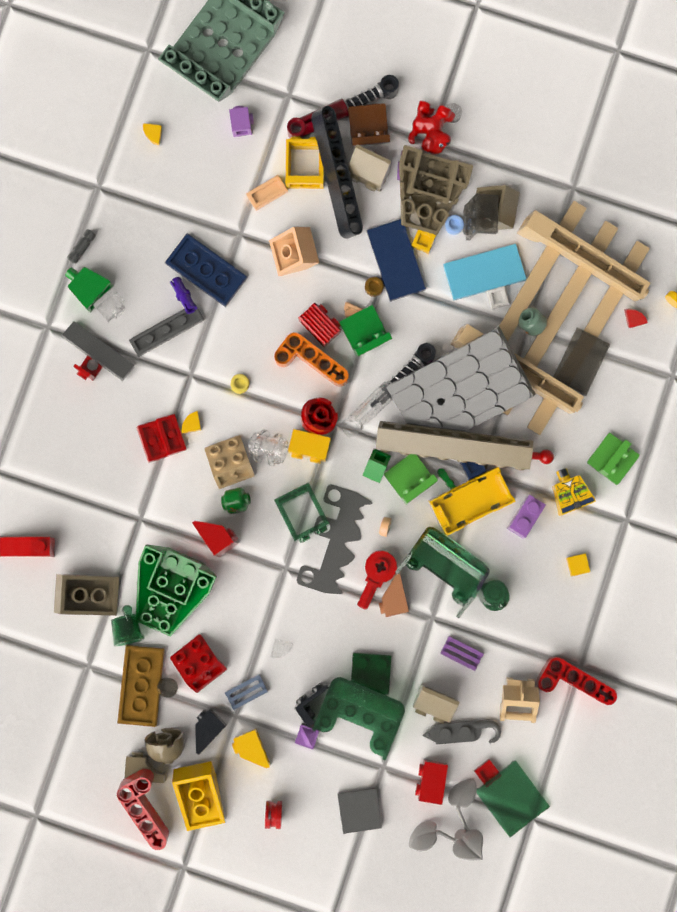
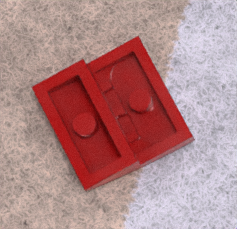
M175 414L158 418L155 421L136 427L148 463L187 450Z

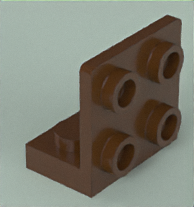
M385 103L348 108L352 146L390 142Z

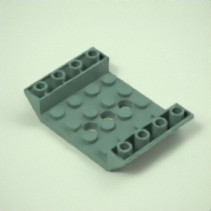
M208 0L175 45L171 46L169 44L158 60L220 102L233 93L274 38L285 12L267 0ZM205 29L213 31L211 36H204L203 32ZM221 39H226L228 44L221 47L218 45V42ZM240 49L243 51V54L240 57H235L233 52Z

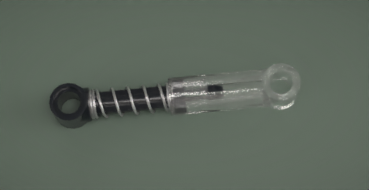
M430 343L421 344L413 354L412 359L408 360V364L403 365V369L398 371L396 376H392V380L387 381V383L384 381L342 422V432L347 437L358 435L393 400L386 388L389 384L431 363L436 355L434 346ZM421 351H430L431 357H422ZM371 406L372 409L359 420L358 418ZM354 422L357 426L356 430L348 431L346 429L347 423Z

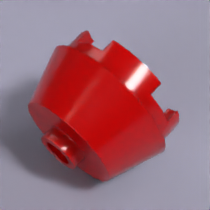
M314 398L308 400L303 405L301 424L308 433L324 435L330 433L335 428L338 412L336 413L331 405L332 402L328 399Z

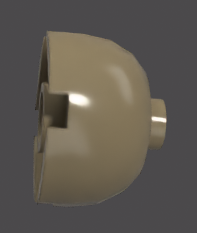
M164 728L161 729L163 733L156 734L154 731L148 734L144 739L148 755L154 761L171 764L182 754L185 741L180 729Z

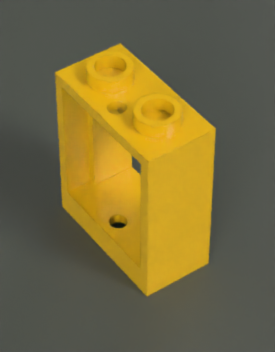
M291 137L286 139V188L324 189V169L320 153L319 176H291V150H319L316 137H310L309 139Z

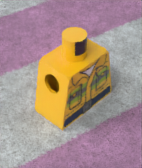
M567 468L556 472L560 483L553 485L552 489L559 516L596 502L580 475L571 478Z

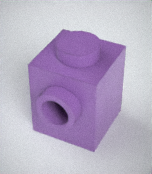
M235 106L233 109H229L233 137L252 135L251 125L254 124L253 113H249L248 107Z

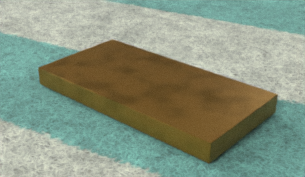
M125 645L117 724L157 727L164 648Z

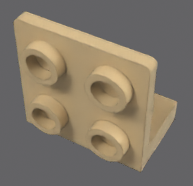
M240 435L205 447L206 456L219 489L255 476Z

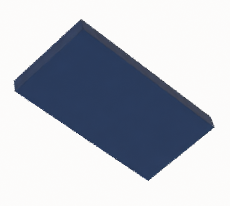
M401 219L366 230L389 301L425 291L426 288L406 228L401 225Z
M186 233L164 262L225 308L248 278V276L188 233Z

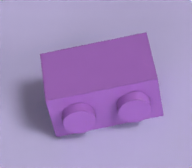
M531 495L526 496L507 529L522 539L526 538L546 504Z

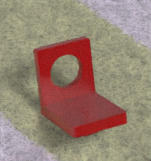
M89 356L85 358L81 366L74 364L73 367L78 371L76 374L84 380L89 378L94 381L103 368L98 364L97 369H88V362L93 360Z

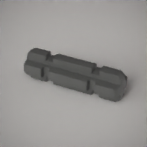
M87 229L84 232V237L79 239L73 248L74 251L70 252L67 256L69 261L74 264L78 262L79 256L83 255L90 245V241H93L96 236L93 231Z

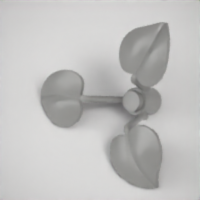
M468 779L456 784L448 795L449 803L452 806H456L464 830L459 829L455 833V838L440 830H436L437 824L435 822L426 821L418 825L411 834L409 840L410 848L420 852L429 850L436 843L437 835H441L453 841V853L456 857L464 860L483 859V835L479 830H470L467 827L460 810L461 807H468L476 796L477 784L474 779Z

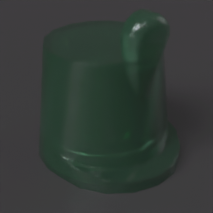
M486 579L478 588L479 599L485 608L491 611H499L507 606L510 597L506 585L499 579Z
M130 605L123 607L124 616L111 619L114 647L136 643L145 639L136 614H132V607Z

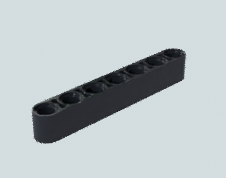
M325 106L315 111L311 119L338 231L343 238L348 239L361 234L363 224L336 113L332 107Z

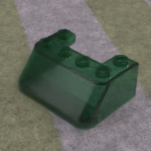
M337 677L330 683L312 731L316 732L317 729L321 732H329L333 729L338 717L373 731L370 749L386 761L404 716L405 707L397 699L343 677Z

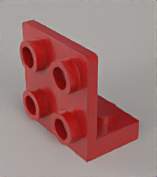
M201 634L197 635L170 657L185 683L196 693L227 670L226 666L215 656Z

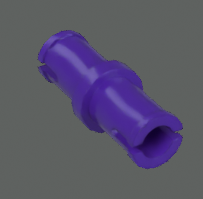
M180 277L173 278L170 284L176 292L177 300L181 301L187 314L195 312L197 306L191 298L189 289H186Z

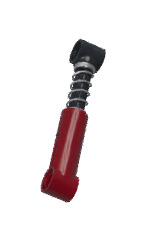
M385 75L374 88H368L366 92L361 91L359 95H354L351 99L347 98L346 101L341 98L326 106L334 109L337 121L349 116V107L362 106L367 103L371 104V101H378V98L393 99L398 94L399 81L394 75ZM390 84L394 88L389 90L386 89L385 86ZM315 111L300 118L290 119L287 123L288 137H301V139H304L306 135L313 133L314 128L311 117ZM294 127L301 128L297 133L292 131Z

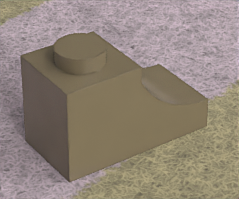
M133 751L131 755L126 756L124 779L141 769H149L154 774V783H164L166 781L167 773L156 770L149 763L148 756L143 755V752Z

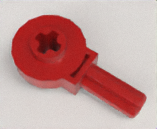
M375 551L366 560L365 570L367 577L365 581H367V584L357 603V606L362 609H368L377 588H381L383 582L391 580L396 574V559L387 551ZM381 561L384 562L386 570L382 569L381 571H378V566H376V563L380 564Z

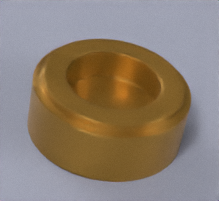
M377 277L367 279L365 282V292L369 296L377 297L382 293L383 282Z

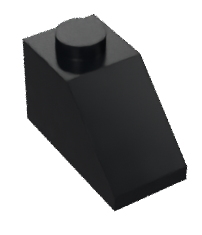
M204 709L197 716L199 721L195 724L196 753L198 755L227 726L212 709L208 711Z

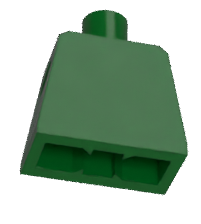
M71 267L65 273V276L71 280L68 285L69 290L90 313L113 287V284L108 279L86 267H83L80 272Z

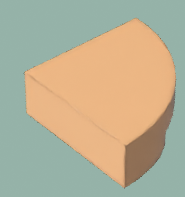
M345 302L344 313L346 318L362 310L358 306Z

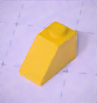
M257 728L234 737L232 746L235 754L239 753L241 758L264 768L271 766Z

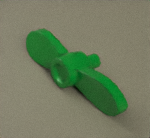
M439 468L437 474L445 482V485L450 489L456 487L447 472Z

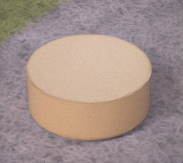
M383 518L379 531L380 536H388L391 518Z

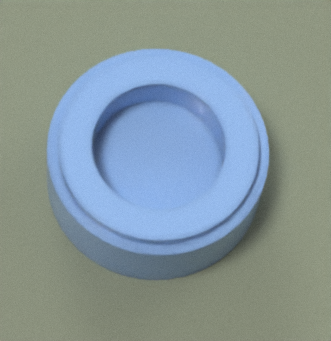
M451 215L447 218L445 229L449 234L457 235L463 230L464 221L460 216Z

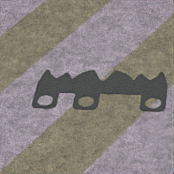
M330 484L327 486L323 500L327 504L339 507L340 510L337 520L322 515L318 516L313 528V532L316 535L330 539L321 568L317 570L308 566H302L296 581L301 586L323 593L343 594L342 590L337 588L338 586L335 583L336 580L345 576L339 568L348 565L355 558L354 554L345 546V543L361 540L360 529L355 520L364 519L359 508L364 505H371L372 502L357 492ZM333 489L338 490L341 495L340 499L336 502L328 498L329 492ZM323 520L328 521L330 524V530L326 533H322L318 529L319 522ZM304 571H311L313 573L314 579L312 582L305 583L302 581L301 575Z

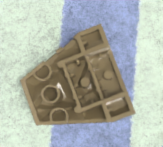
M404 145L399 162L401 225L437 235L449 217V211L459 201V195L469 185L473 165L441 158L422 152L423 150Z

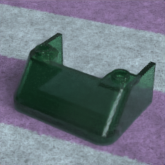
M427 527L395 571V573L399 574L405 565L410 570L419 571L424 567L453 588V600L461 605L456 615L457 618L461 617L476 598L490 573L485 563L434 527Z

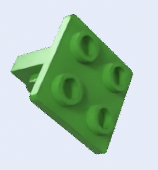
M608 433L589 458L587 464L612 483L618 485L640 455L630 448L631 443L626 439L621 441L613 434Z

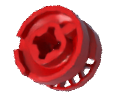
M267 800L265 829H270L271 827L281 829L282 801L272 803L271 800Z

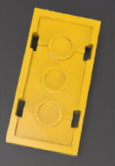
M494 467L428 500L446 536L494 511H498L516 502L501 475L499 467ZM486 476V479L481 480L480 482L477 480L479 478ZM449 493L452 494V496L447 497L446 499L443 498L444 496L448 495ZM499 503V506L491 509V506ZM465 520V523L459 526L456 525L457 523Z

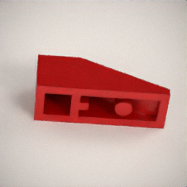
M0 537V557H55V538Z

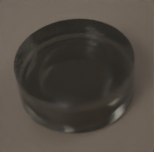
M168 677L161 679L157 685L158 693L166 698L173 697L178 690L177 682Z

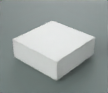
M505 286L486 291L491 310L510 304Z

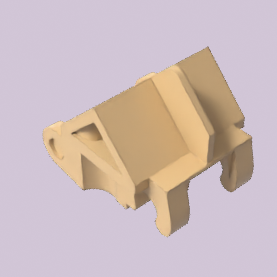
M506 677V685H503L502 703L500 704V721L509 719L536 723L540 701L539 688L535 687L534 679L524 681ZM507 706L531 707V713L508 712L506 708Z

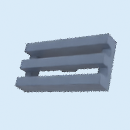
M259 674L225 692V695L232 709L235 710L267 693L268 690ZM256 680L259 681V684L245 690L244 692L234 697L231 696L233 692L251 684ZM262 687V689H263L262 691H260V692H258V693L252 695L251 697H249V698H247V699H245V700H243V701H241V702L235 704V702H234L235 700H237V699H239V698L245 696L246 694H248V693H250V692H252V691H254V690H256V689Z

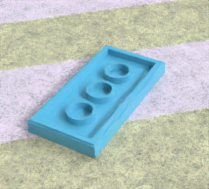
M516 244L443 264L453 301L484 293L487 290L526 281Z

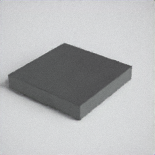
M376 788L337 793L343 834L382 828Z

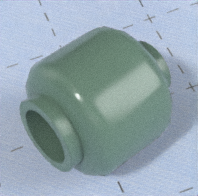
M533 307L524 310L518 321L519 326L531 336L541 334L547 326L546 317L537 308Z

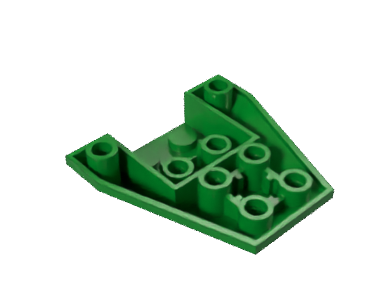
M146 544L138 562L135 621L171 637L210 594L217 575L203 562L174 549Z

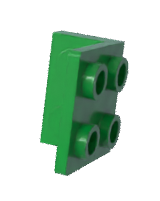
M373 305L339 322L356 356H360L392 339L390 333L386 332Z

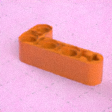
M290 333L274 354L276 364L280 367L289 366L297 356L334 385L342 387L348 382V371L299 333ZM294 338L300 341V344L296 347L290 345V341ZM307 350H313L315 352V356L313 358H307L305 356V352ZM282 353L288 355V359L284 362L278 360V356ZM327 361L330 363V367L327 370H323L320 368V363ZM334 367L335 373H337L338 375L344 374V380H337L336 374L332 372Z

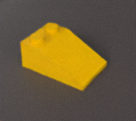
M212 761L174 769L172 784L187 831L225 823L217 777Z

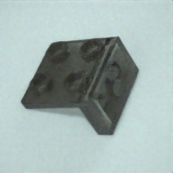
M476 193L464 206L463 215L466 216V223H464L463 234L466 235V240L470 241L477 233H498V195Z

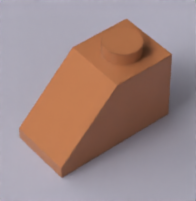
M400 574L395 575L381 598L382 602L379 603L381 614L385 613V617L409 612Z

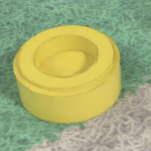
M243 374L233 376L230 383L231 389L238 394L245 393L250 384L249 379Z

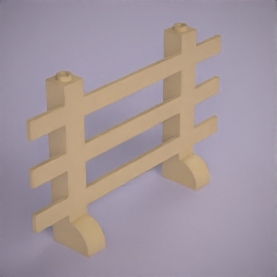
M576 201L572 202L560 224L555 223L537 210H534L523 221L517 234L534 242H542L546 247L498 326L508 341L519 323L521 313L529 307L559 254L578 265L549 314L545 330L536 336L524 358L515 354L535 393L544 398L527 426L528 429L538 435H541L557 407L568 414L575 413V411L578 412L583 405L581 401L584 396L571 389L569 385L622 295L624 294L633 301L644 299L649 292L650 282L637 275L636 271L650 248L636 241L624 263H618L604 254L618 230L611 223L604 221L591 245L572 233L587 209ZM592 274L610 286L556 378H553L537 368ZM466 324L458 330L450 345L459 348L484 334ZM512 408L506 410L503 413L509 415Z

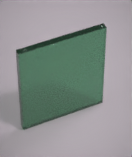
M516 760L512 761L476 790L477 795L509 837H512L550 807Z

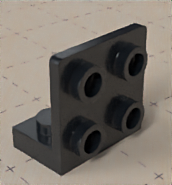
M322 682L312 688L313 693L308 697L304 694L296 700L297 705H295L294 709L308 728L315 723L314 718L316 714L310 706L306 708L305 705L329 688L327 683L324 685Z

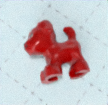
M419 101L417 116L413 120L408 142L415 144V138L418 134H426L421 148L431 154H440L451 143V136L442 131L443 125L446 122H452L456 114L450 108L440 105L435 115L432 116L435 109L430 108L428 102Z

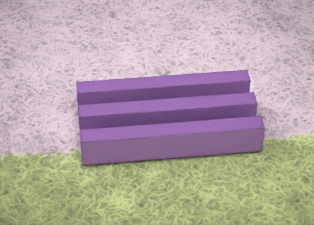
M448 636L440 654L476 671L484 655ZM450 641L478 655L477 658L450 646ZM446 649L473 661V666L445 652Z

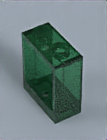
M309 482L274 500L295 542L303 543L311 539L309 535L315 532L319 535L328 530L327 526L330 524ZM309 493L323 522L297 535L283 506Z

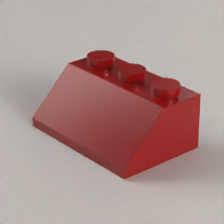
M200 521L192 522L214 556L221 557L238 545L236 540L239 538L231 528Z

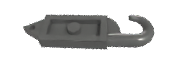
M492 720L434 724V727L425 732L423 737L436 742V745L473 742L480 738L482 728H493L495 730V737L489 740L491 744L499 740L501 729L498 723Z

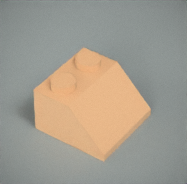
M293 227L269 240L278 276L303 271L319 263L310 227Z

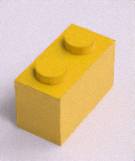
M293 429L288 453L292 454V458L302 460L303 457L310 458V462L321 464V461L326 462L331 438Z

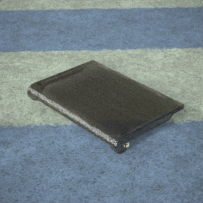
M577 327L553 378L580 394L587 396L610 344Z

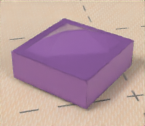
M301 724L295 744L313 749L319 730L312 727L308 728L306 725Z

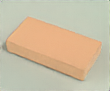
M279 175L246 193L257 211L286 194L288 190Z

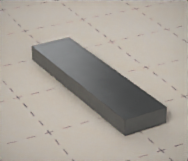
M198 308L191 314H187L185 309L129 339V342L137 356L140 357L203 322L204 318Z
M75 321L62 334L65 340L121 381L134 368V364Z

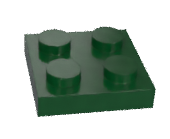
M353 653L350 692L389 695L392 656Z

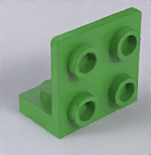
M416 454L408 455L384 473L388 482L406 505L438 481L434 474L431 475Z

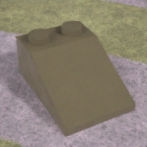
M56 574L54 613L117 616L119 577Z

